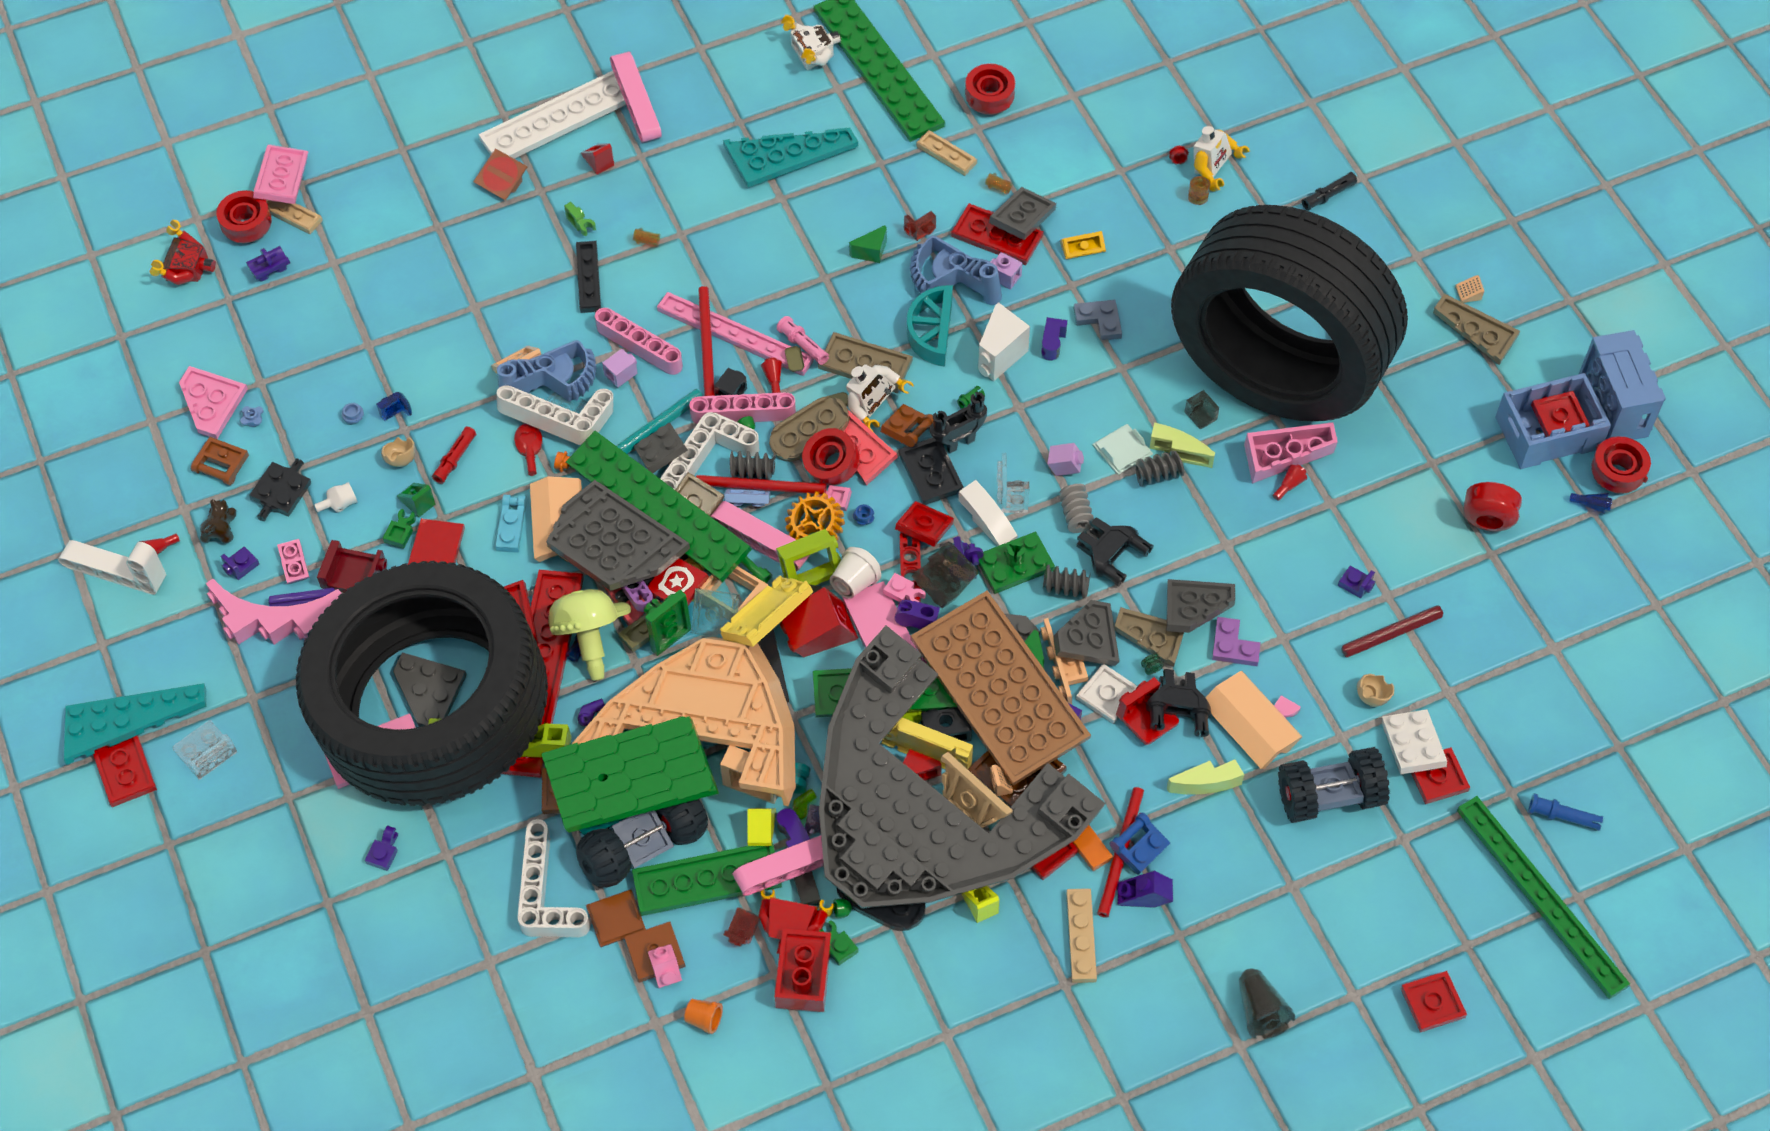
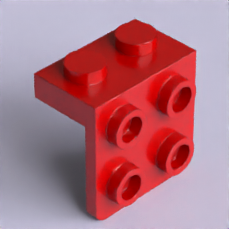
M1155 677L1148 682H1141L1133 692L1123 694L1119 699L1120 703L1116 715L1145 745H1150L1179 723L1176 715L1164 714L1165 728L1156 730L1155 724V729H1150V712L1146 709V702L1159 689L1161 684Z

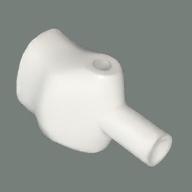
M349 482L328 489L326 492L327 499L314 504L317 512L329 507L336 512H341L348 506L358 502Z

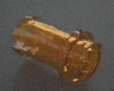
M989 173L985 185H988L990 189L993 187L1008 194L1013 182L998 177L996 173Z
M643 228L635 229L633 241H636L637 244L641 242L658 247L657 242L660 241V234L644 231Z

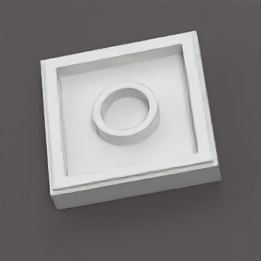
M1102 664L1076 695V699L1114 724L1119 718L1116 712L1120 703V697L1126 692H1133L1137 686L1105 664Z

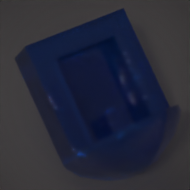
M395 392L388 397H384L376 404L379 414L384 421L401 411H404L408 416L412 415L410 403L401 392Z

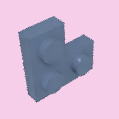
M1116 300L1074 304L1073 309L1077 326L1098 324L1101 341L1122 339Z

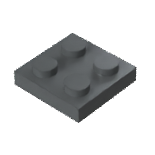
M670 422L634 445L647 469L652 473L688 451Z

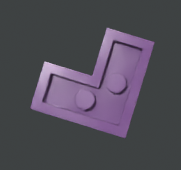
M1217 617L1212 660L1258 666L1261 642L1238 639L1239 619Z

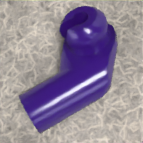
M602 698L581 707L578 714L580 725L587 726L593 720L595 713L605 706Z

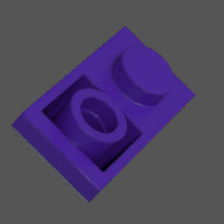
M1155 870L1118 882L1117 905L1155 908L1173 902V879Z

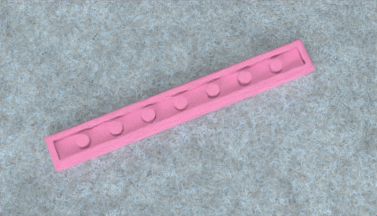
M667 292L658 304L657 311L701 330L699 305ZM710 311L712 336L764 359L776 358L782 362V367L789 369L785 350L791 346ZM801 351L805 367L801 371H795V373L804 376L813 363L814 358Z

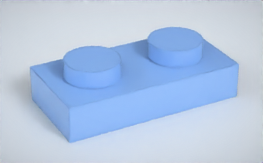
M726 489L725 501L730 502L734 506L752 503V506L762 507L765 504H769L770 491Z

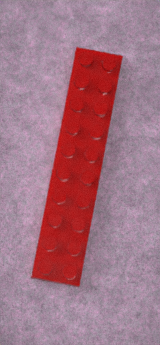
M540 569L538 571L531 602V612L537 637L535 640L544 660L548 680L547 704L544 708L545 714L541 725L545 723L553 724L572 633L564 635L551 634L549 611L557 599L582 589L584 580L582 573ZM522 756L517 758L516 763L513 766L511 765L509 770L502 774L541 778L542 768L544 767L543 757Z

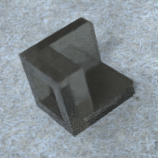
M1203 390L1186 400L1185 413L1199 429H1202L1218 419L1219 407Z

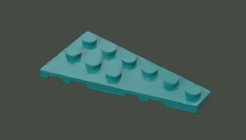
M850 127L825 130L824 133L815 134L812 131L805 132V135L788 133L767 135L753 140H749V137L730 142V139L723 140V145L747 188L859 147L858 140Z
M205 684L67 705L65 709L64 738L65 764L73 763V759L84 754L86 756L95 754L94 750L103 746L111 747L144 733V729L153 725L159 727L165 724V720L172 717H182L206 707Z

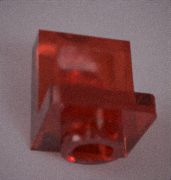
M930 211L914 221L907 214L904 216L903 228L909 236L918 241L936 229V215Z
M737 907L730 927L724 931L723 935L729 937L728 942L741 947L742 944H750L760 918L752 912Z

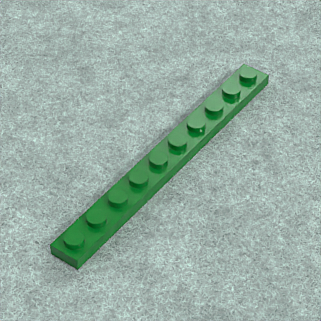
M1476 796L1459 806L1457 812L1607 998L1611 999L1628 988L1630 985L1629 981L1479 797Z

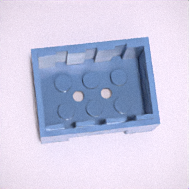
M1635 330L1593 337L1579 374L1585 373L1611 424L1606 439L1617 436L1628 437L1634 440L1649 437L1660 409L1666 400L1662 388L1658 387L1657 376L1649 366L1651 362L1647 353H1644L1642 341L1639 335H1636ZM1648 414L1646 419H1643L1642 415Z
M1585 373L1505 392L1495 416L1520 469L1540 465L1541 462L1564 456L1596 451V446L1606 439L1611 427ZM1574 391L1590 427L1585 428V423L1573 425L1570 432L1565 433V429L1561 428L1551 431L1550 437H1546L1531 407L1532 401ZM1536 430H1540L1543 433L1537 434Z

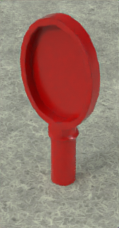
M525 423L516 430L514 441L518 452L526 456L528 475L534 476L537 474L535 455L540 452L543 439L539 428Z

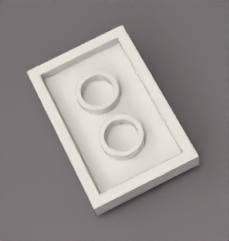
M1427 709L1382 717V725L1400 774L1447 767V759Z

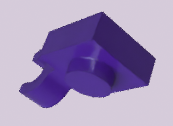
M387 825L383 832L382 841L374 840L365 858L366 864L385 871L389 870L398 851L393 846L399 835L395 832L396 828Z

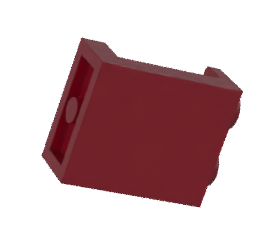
M331 540L317 579L322 589L334 588L345 593L346 589L355 586V583L361 582L364 578L373 576L372 574L386 569L387 559H385L383 550H377L375 555L342 548L340 541Z

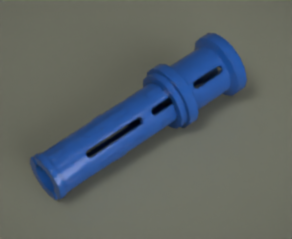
M1533 793L1528 808L1529 814L1538 813L1547 816L1549 820L1559 818L1598 831L1601 829L1599 823H1603V816L1560 805L1558 800H1547L1538 797L1536 793Z

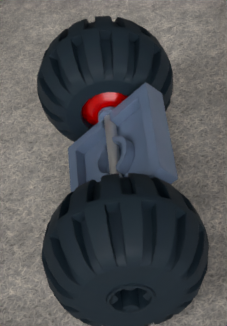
M699 799L628 817L611 826L610 829L589 831L580 839L576 846V857L580 868L587 879L597 887H611L619 884L628 875L630 868L634 869L674 847L673 843L687 845L696 842L702 837L708 827V816L703 807L704 805Z

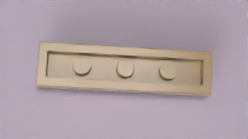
M1067 889L1072 983L1096 982L1091 889Z

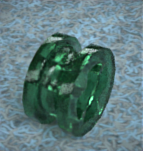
M1155 653L1145 657L1141 661V666L1145 668L1147 675H1151L1160 671L1164 667V663L1160 660L1159 654Z

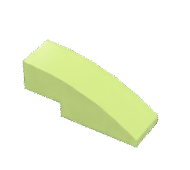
M1154 422L1149 449L1165 452L1175 450L1183 463L1209 468L1213 467L1215 452L1207 445L1181 430Z
M1236 760L1214 768L1211 761H1208L1169 778L1167 790L1169 793L1199 795L1216 793L1242 785L1244 773Z

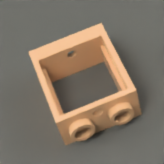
M738 566L728 577L752 592L737 610L712 596L722 584L713 575L698 590L701 603L730 621L766 586H769Z
M729 745L720 763L723 785L774 804L777 797H781V795L740 788L739 780L750 752Z

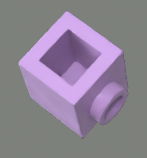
M1002 252L997 258L991 260V263L998 268L1000 284L1011 290L1022 276V262Z
M620 349L602 363L604 375L617 388L638 374L637 360L631 353L627 354L623 349Z
M1075 443L1050 446L1047 464L1056 476L1080 473L1084 456Z

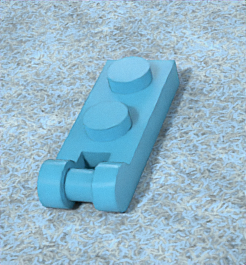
M503 495L496 541L497 551L519 552L527 503L525 495H519L518 497ZM511 506H518L517 510H511L510 508Z

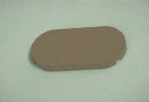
M821 397L773 428L769 439L772 452L783 461L792 462L802 459L804 446L815 433L827 428H837L842 431L846 429L849 423L848 409L845 403L838 398Z

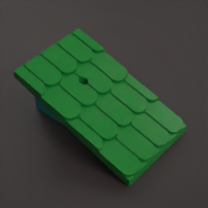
M690 716L678 717L655 725L649 724L613 736L606 735L580 744L573 743L541 753L564 828L568 833L579 830L585 835L592 830L606 829L631 816L719 794L697 730Z

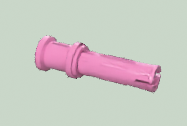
M785 316L778 322L777 331L784 333L791 343L799 345L820 365L828 361L829 354L805 334L804 329L801 326H797L790 316Z

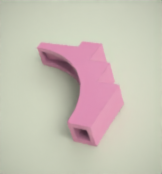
M214 579L206 583L209 590L206 593L213 604L218 603L220 606L218 609L223 616L222 620L225 624L223 628L224 633L230 640L234 638L238 644H241L258 632H260L265 640L269 638L274 645L295 632L300 640L308 638V632L312 629L313 624L318 621L320 614H323L325 608L329 607L331 602L337 600L341 594L339 589L322 598L304 604L265 606L237 598L223 589Z

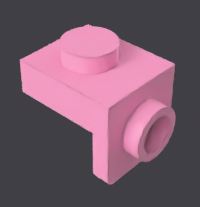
M671 945L658 947L648 952L659 988L682 981Z

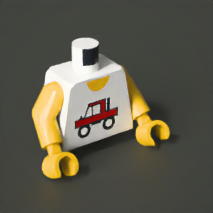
M1206 126L1202 129V136L1193 148L1194 168L1196 174L1201 175L1205 181L1208 180L1209 190L1215 192L1219 191L1220 187H1223L1225 184L1223 179H1214L1213 177L1230 157L1232 149L1237 159L1246 158L1242 152H1250V149L1247 146L1236 145L1237 142L1224 131Z

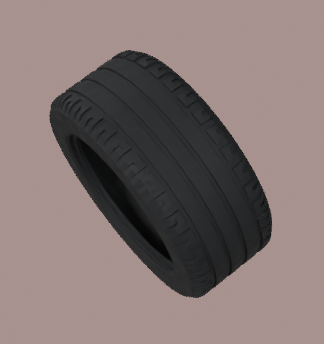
M1279 205L1248 206L1237 209L1220 219L1208 232L1182 272L1174 287L1171 298L1172 320L1180 341L1195 364L1214 383L1251 407L1268 414L1298 421L1339 419L1352 414L1362 407L1372 396L1400 348L1408 324L1407 305L1402 290L1388 266L1369 245L1343 226L1326 217L1310 211ZM1245 288L1267 292L1294 304L1317 321L1332 340L1308 336L1285 326L1265 312L1252 299Z
M421 561L420 563L411 562L409 565L405 563L398 567L393 566L391 569H384L379 573L376 572L372 574L373 576L366 577L363 581L355 583V586L349 587L345 593H341L337 600H333L331 605L325 608L324 613L320 614L318 621L313 624L312 629L308 632V638L304 640V646L301 648V655L298 657L296 668V693L304 720L337 773L351 786H354L357 790L368 796L371 795V797L384 802L389 801L391 804L425 806L426 804H442L447 800L454 801L458 797L463 798L468 793L473 794L475 790L483 789L484 785L487 783L491 784L495 778L501 777L500 774L507 772L509 767L516 763L517 758H521L523 752L529 748L528 744L534 740V736L539 730L538 726L542 723L548 696L546 667L540 649L520 606L513 596L496 580L491 579L490 576L483 574L479 570L474 571L472 567H465L462 564L456 565L452 562ZM434 638L464 639L476 643L489 651L488 665L479 686L471 697L450 715L434 723L411 729L381 728L359 718L361 698L370 678L389 657L412 644Z

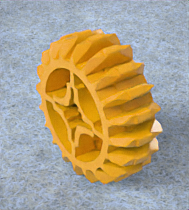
M816 491L813 497H811L810 493H807L805 499L799 496V503L792 502L791 504L794 509H787L789 517L785 518V522L788 524L785 528L787 532H790L789 536L796 540L808 536L807 534L823 530L829 518H831V521L826 530L830 536L834 535L836 540H838L836 533H843V529L840 526L845 525V521L842 519L844 512L840 510V504L835 503L836 500L833 497L828 498L826 493H823L821 497ZM806 513L805 518L800 522L801 524L799 525V521L802 515ZM811 516H813V518L817 520L819 527H817V525L813 523Z

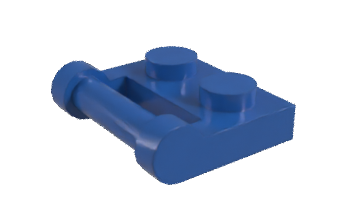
M1141 812L1135 817V821L1119 837L1112 839L1109 844L1113 851L1139 875L1170 844V841L1150 822L1149 817ZM1142 828L1146 834L1128 850L1125 844Z

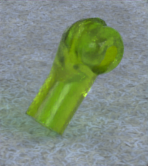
M811 788L793 800L792 810L796 812L800 820L807 816V805L817 798Z

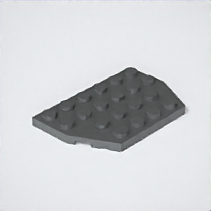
M596 480L562 506L561 515L558 521L555 522L553 531L546 541L549 549L610 591L658 576L690 549L687 541Z

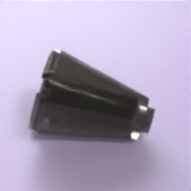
M1252 968L1245 970L1239 978V985L1247 1030L1250 1036L1257 1039L1256 1035H1262L1263 1039L1278 1036L1289 1028L1288 1023L1291 1019L1294 1023L1295 1013L1260 970Z

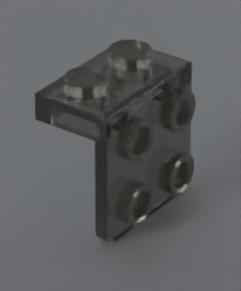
M946 542L926 565L916 570L911 577L920 588L928 593L937 605L944 608L956 600L978 575V570L951 542Z

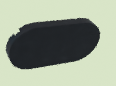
M837 888L838 897L848 900L853 910L895 931L913 929L922 922L925 916V903L861 908Z

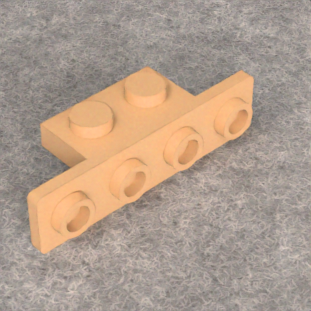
M1045 618L1044 627L1040 629L1043 641L1047 640L1049 647H1046L1048 658L1053 660L1055 664L1052 667L1055 680H1060L1061 686H1058V689L1066 701L1072 705V694L1069 685L1088 681L1087 671L1083 660L1056 656L1054 635L1049 619Z

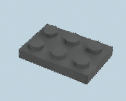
M1021 187L990 216L989 223L1025 240L1056 210L1057 203Z

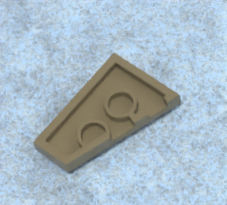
M1120 607L1114 626L1115 631L1174 667L1184 632L1166 631V619Z

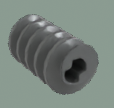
M1175 450L1170 451L1169 454L1164 452L1161 454V457L1156 454L1153 456V459L1148 456L1145 460L1140 458L1136 461V477L1141 487L1143 486L1144 479L1150 485L1152 477L1158 483L1160 482V475L1166 481L1168 480V473L1173 478H1176L1177 471H1179L1181 476H1184L1185 473L1183 462Z
M731 451V477L736 478L739 472L740 478H745L748 473L749 479H753L755 474L758 479H762L765 474L766 480H771L775 472L776 454L773 453L772 458L769 459L768 454L764 453L761 459L759 452H756L754 458H751L750 451H747L745 457L742 456L741 451H738L737 456L734 457L733 451Z
M1047 564L1043 588L1046 586L1047 593H1050L1053 587H1055L1056 594H1059L1064 589L1065 596H1068L1072 590L1074 597H1077L1081 591L1082 597L1086 599L1090 575L1087 577L1086 571L1082 570L1078 576L1076 569H1073L1071 574H1069L1067 567L1060 573L1059 566H1056L1052 572L1050 565Z

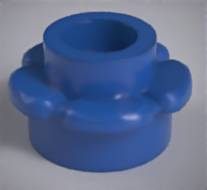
M859 505L853 513V519L859 525L870 524L874 521V511L869 505Z

